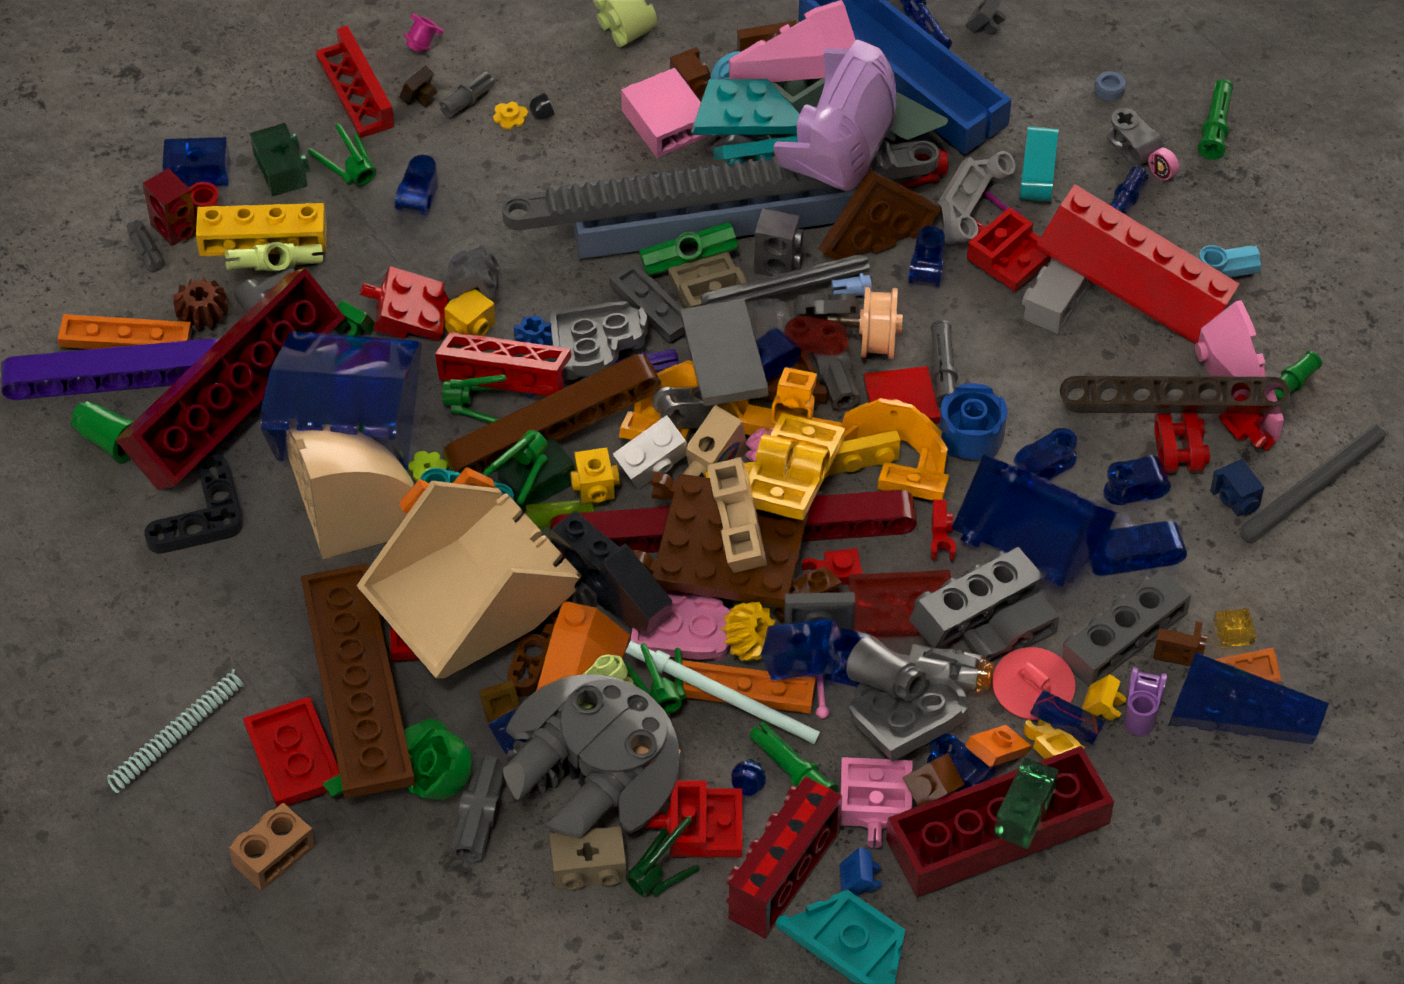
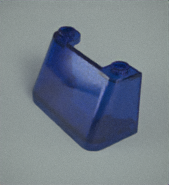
M983 455L951 529L962 533L960 540L979 547L980 543L983 542L1007 553L1019 547L1035 566L1047 573L1044 579L1063 587L1065 582H1074L1112 527L1118 512L1012 464Z

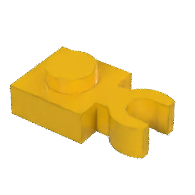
M1044 714L1039 715L1037 726L1030 720L1025 721L1023 732L1027 738L1035 741L1033 748L1044 759L1082 746L1064 727L1054 729L1051 726L1050 718Z

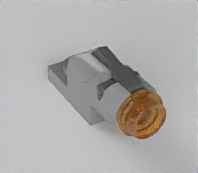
M918 644L912 645L910 656L898 654L922 669L926 673L925 680H930V685H947V680L961 686L963 691L973 690L980 692L981 689L990 690L994 663L986 661L987 658L981 655Z

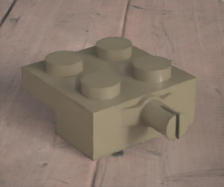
M728 252L668 268V277L684 309L701 306L700 298L703 293L747 283L740 266L735 267ZM751 301L745 302L746 307L751 305Z

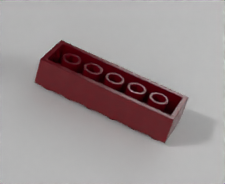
M1082 746L888 817L886 841L915 896L919 897L1109 825L1114 800Z

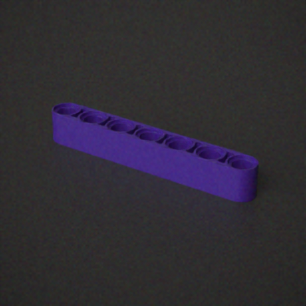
M209 338L13 356L5 359L1 364V393L8 399L24 400L172 386L219 339Z

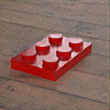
M310 696L243 718L244 727L276 808L282 803L288 806L327 793L323 783L340 773Z

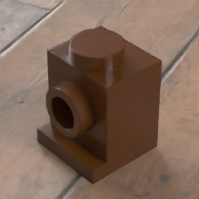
M695 47L670 57V69L676 68L697 98L703 97L708 80L711 79V74L708 66L700 62L699 49Z

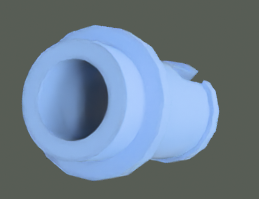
M859 273V277L831 280L832 290L846 288L834 291L833 295L855 294V296L862 295L865 298V286L870 287L872 292L870 275L864 276L863 273Z

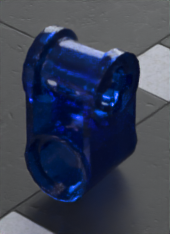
M418 155L409 161L403 180L396 191V210L402 211L403 208L420 211L421 215L427 216L429 214L438 188L437 168L432 157Z
M925 226L919 230L914 255L911 257L908 283L913 284L915 281L933 283L935 287L940 288L944 265L945 233L939 227Z
M778 328L769 330L764 336L756 340L767 382L783 372L785 367L791 368L794 366L802 353L801 348Z
M1067 428L1055 429L1036 442L1023 447L1016 454L1013 462L1034 487L1044 486L1051 479L1071 469L1076 464L1077 453L1075 449L1077 447V436Z
M1148 455L1139 459L1112 463L1107 471V479L1109 481L1104 486L1103 495L1109 503L1114 505L1155 500L1165 496L1170 491L1171 483L1160 459L1157 456Z
M944 734L931 741V754L927 759V763L948 753L965 784L956 789V792L988 781L995 775V766L989 767L967 749L966 744L959 741L955 736ZM950 745H952L951 752H949Z

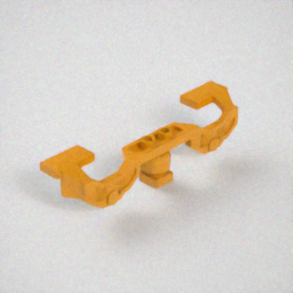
M689 360L657 373L661 380L660 389L665 387L698 386L692 361ZM787 367L784 368L779 380L772 409L749 405V399L717 404L718 407L742 420L744 432L747 435H752L760 428H765L767 431L771 428L774 429L782 413L845 428L843 442L897 430L900 440L907 441L920 454L918 466L913 468L884 462L878 479L877 489L884 491L906 490L914 497L929 500H943L949 481V475L944 474L948 448L941 438L942 431L912 404L902 403L896 399L887 400L879 398L845 412L843 423L813 417L815 399L812 393L816 385L817 373ZM654 394L635 403L634 412H627L620 427V438L633 440L660 420V413L655 411L652 405ZM691 428L678 429L687 442Z

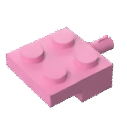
M842 757L840 795H842L841 825L868 828L867 846L873 848L875 835V848L881 847L882 829L887 828L888 817L912 809V794L902 777L912 772L913 760L891 761L890 759Z

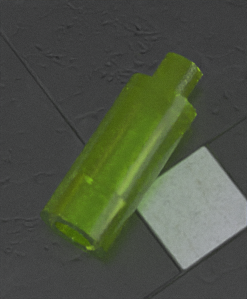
M579 499L526 505V515L538 528L549 527L550 520L557 515L571 514L574 511L578 513L593 512L592 502L580 504Z

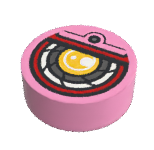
M1159 148L1150 154L1148 159L1149 167L1157 178L1165 181L1178 173L1179 163L1172 151L1167 148Z

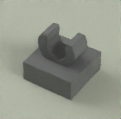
M983 0L977 5L965 26L974 33L983 26L987 33L993 35L999 30L1000 27L998 25L1006 19L1005 14L997 10L1002 0Z

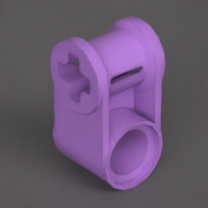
M1133 667L1124 717V726L1131 734L1144 736L1153 731L1159 704L1162 703L1167 674L1162 673L1160 676L1139 672L1138 668Z

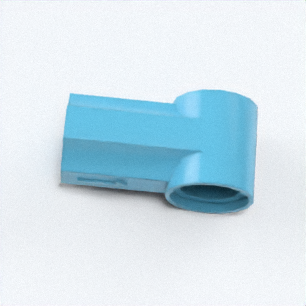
M1208 245L1201 249L1198 258L1228 277L1259 273L1261 269L1260 253L1257 247L1252 245L1227 250L1216 245Z

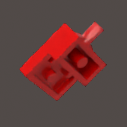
M1010 207L987 227L976 221L978 233L968 242L967 259L1014 292L1051 261L1049 255L1035 248L1041 237L1033 232L1034 223Z
M389 266L382 280L381 288L365 282L362 283L359 295L378 301L374 325L375 331L405 339L409 332L432 340H440L445 321L444 308L448 302V296L444 291L445 283Z
M676 780L675 787L671 793V804L667 814H657L646 824V829L667 828V833L670 835L687 816L692 818L691 823L670 846V857H742V788H707V781Z

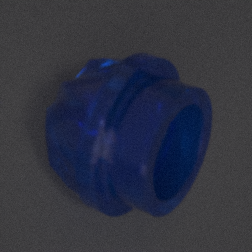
M753 759L736 764L732 770L733 788H742V795H754L762 790L766 783L765 770L762 769L761 763H756Z

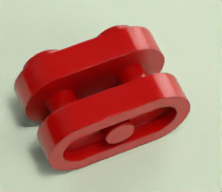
M1182 412L1180 423H1173L1170 413L1155 414L1154 437L1162 473H1176L1178 463L1186 462L1188 472H1201L1204 470V465L1209 464V446L1203 445L1202 440L1205 434L1203 418H1198L1196 412ZM1175 436H1181L1183 449H1177Z

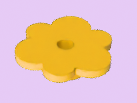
M516 102L498 104L495 107L493 121L500 123L501 128L510 130L515 125L522 126L524 124V118L527 117L528 110L523 106H518Z

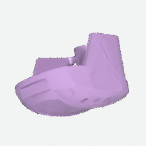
M858 39L850 49H825L823 53L825 85L817 107L806 104L802 108L797 121L798 142L776 141L773 146L780 167L820 180L844 191L854 189L867 175L873 158L885 135L889 133L892 127L896 109V83L890 63L880 48Z

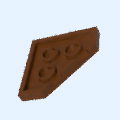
M870 169L818 249L824 255L835 260L859 254L863 255L870 251L876 254L896 246V241L909 236L914 239L925 235L942 208L935 202Z

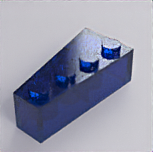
M1195 653L1168 725L1176 727L1189 726L1196 727L1199 730H1219L1234 732L1237 735L1248 736L1249 734L1264 736L1268 739L1313 744L1319 733L1329 703Z

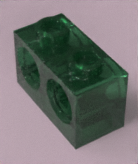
M1024 758L997 813L994 836L1026 849L1029 848L1055 794L1058 777L1057 769L1032 759Z

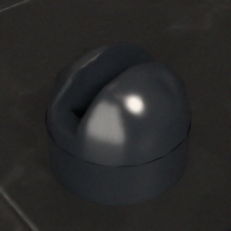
M542 93L532 99L530 112L535 118L547 119L555 115L546 93Z

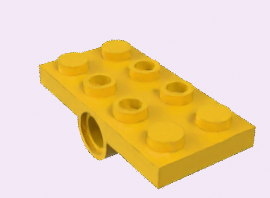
M782 413L771 434H763L757 448L755 465L749 474L755 509L804 520L845 438V428Z

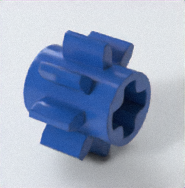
M539 315L523 317L521 326L514 325L515 341L553 345L551 322L544 323Z

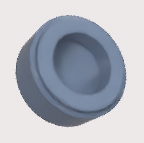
M1103 72L1097 76L1094 90L1099 98L1106 101H1115L1123 97L1126 81L1119 73Z

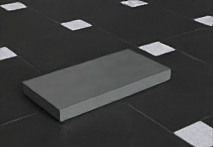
M744 299L680 309L681 320L703 407L769 396L767 381Z

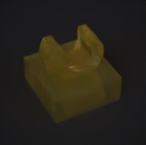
M1249 608L1215 612L1213 620L1221 648L1255 644L1256 633Z

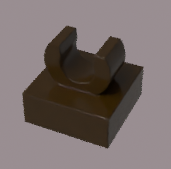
M425 65L404 83L399 98L407 105L417 98L422 106L428 107L434 102L435 99L433 97L438 93L437 89L430 84L434 73Z

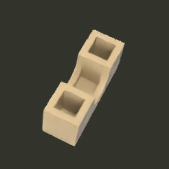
M739 457L707 465L713 496L717 502L722 520L723 530H721L728 565L734 573L767 565L748 471L744 462Z

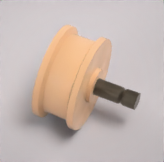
M865 286L864 309H861L860 315L828 314L827 326L859 328V335H862L861 358H866L868 353L887 354L888 359H894L895 334H902L903 314H897L898 288H893L891 293L871 292V288Z

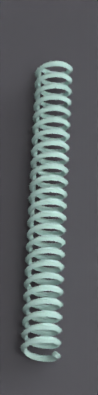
M232 669L231 673H227L226 678H222L221 682L216 683V686H212L211 691H206V695H202L201 699H197L196 704H191V708H186V713L181 712L180 717H176L175 721L170 722V726H165V730H160V735L156 734L155 739H150L149 743L144 744V748H139V752H135L134 757H129L128 761L123 762V766H118V770H113V775L107 776L110 787L116 793H119V790L111 782L110 778H113L120 788L125 789L124 783L116 777L115 773H118L126 784H130V780L121 772V768L125 770L132 780H135V775L127 768L126 764L130 765L135 774L141 775L140 770L131 760H134L141 770L146 771L145 765L137 759V755L141 757L147 766H151V762L142 754V751L146 752L150 760L156 762V757L147 749V746L151 748L157 757H161L160 751L153 746L152 742H155L163 753L167 752L165 746L172 748L171 743L162 733H165L173 744H177L176 738L182 740V735L179 731L183 735H187V730L178 720H181L189 731H192L191 724L198 726L197 721L188 711H191L199 722H203L201 715L208 718L207 712L199 706V702L202 703L209 713H213L211 706L218 709L217 703L223 705L221 697L224 700H228L227 694L233 696L231 688L238 692L237 685L243 687V682L234 674L235 669ZM229 676H231V677L233 678V680L235 681V683H234L232 680L229 679ZM224 680L228 682L229 686L224 683ZM219 685H222L225 692L219 688ZM209 693L212 694L213 698L217 701V703L211 697H209ZM204 698H206V699L208 700V702L210 703V705H209L207 702L204 701ZM194 706L197 707L200 714L194 710ZM183 715H185L188 718L190 723L183 718ZM173 724L177 726L179 731L173 727ZM168 728L171 729L176 738L168 732ZM158 737L161 738V740H162V742L165 744V746H164L161 742L158 741V739H157Z

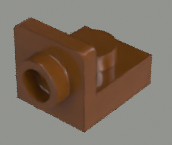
M1196 620L1193 635L1177 630L1159 628L1153 659L1194 667L1196 655H1204L1207 635L1201 634L1203 622Z

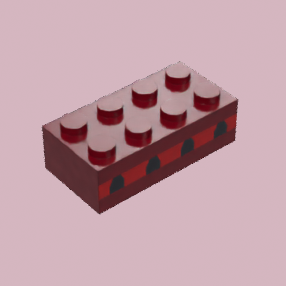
M807 776L802 779L797 787L793 785L789 789L784 799V806L780 812L772 813L766 823L763 836L760 840L755 838L751 842L746 852L745 861L741 866L736 865L727 878V885H729V894L726 902L729 903L728 919L764 939L767 938L776 925V920L784 914L839 835L842 795Z

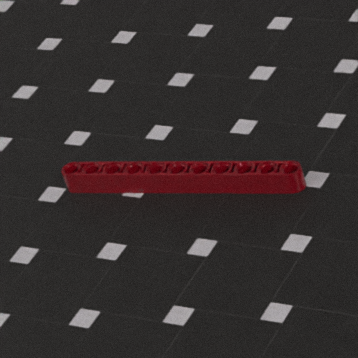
M906 490L815 496L810 506L802 542L907 534L917 526L913 496ZM671 506L579 514L617 546L621 547L626 543L632 551L656 553L659 552ZM570 514L553 517L549 523L550 534L551 529Z

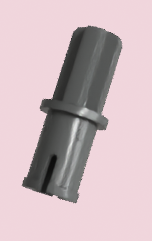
M484 72L467 85L460 84L458 90L439 102L440 110L447 118L454 117L468 105L473 106L476 104V98L494 86V79L488 72Z

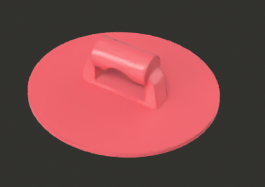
M1025 647L1014 650L999 661L993 673L992 686L997 700L1008 712L1023 719L1038 721L1041 714L1053 718L1063 711L1059 710L1052 702L1060 709L1065 710L1070 705L1075 694V678L1069 665L1057 654L1043 648ZM1051 696H1056L1054 698L1049 699L1050 701L1046 700L1044 702L1036 704L1038 701H1041Z

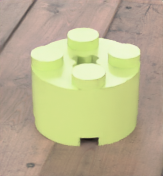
M593 0L600 11L596 15L603 30L610 28L613 40L620 48L648 33L658 25L652 3L647 6L645 0Z

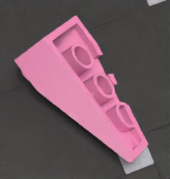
M839 0L810 10L804 14L806 19L791 28L788 24L779 29L781 34L767 42L760 40L730 58V79H768L770 82L825 78L823 55L825 49H850L856 41L843 1Z

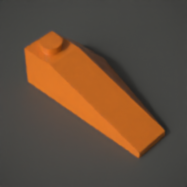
M565 601L562 603L552 632L537 690L553 681L569 676L582 675L603 655H618L624 659L630 641V634L597 608Z

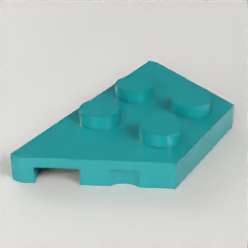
M709 79L691 133L692 135L797 134L799 113L768 79Z
M848 889L832 895L829 900L817 901L807 905L806 911L788 918L785 914L776 920L777 929L855 984H895L905 938V929Z

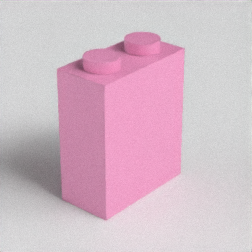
M676 68L658 73L651 78L621 89L622 112L656 158L711 136L692 135L691 130L701 102Z

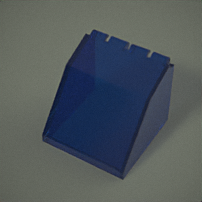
M290 331L270 369L261 409V432L276 460H284L286 430H290L292 418L297 419L296 431H323L326 427L325 421H331V432L357 435L358 426L361 423L364 424V436L389 437V442L396 458L404 466L405 470H408L422 349L421 341Z

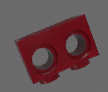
M169 168L143 182L150 224L171 246L190 238L196 233V218L191 190Z

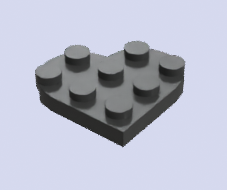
M613 301L549 312L553 346L571 349V358L563 369L565 378L570 380L578 379L581 376H591L614 365L619 358L620 350L641 348L645 344L644 338L648 334L649 323L645 310L642 307L639 310L629 307L627 301Z
M925 680L926 685L921 695L910 702L902 698H896L885 691L863 683L853 692L854 699L849 704L850 715L855 725L891 761H894L968 721L966 694L961 686L947 680V685H930V680Z

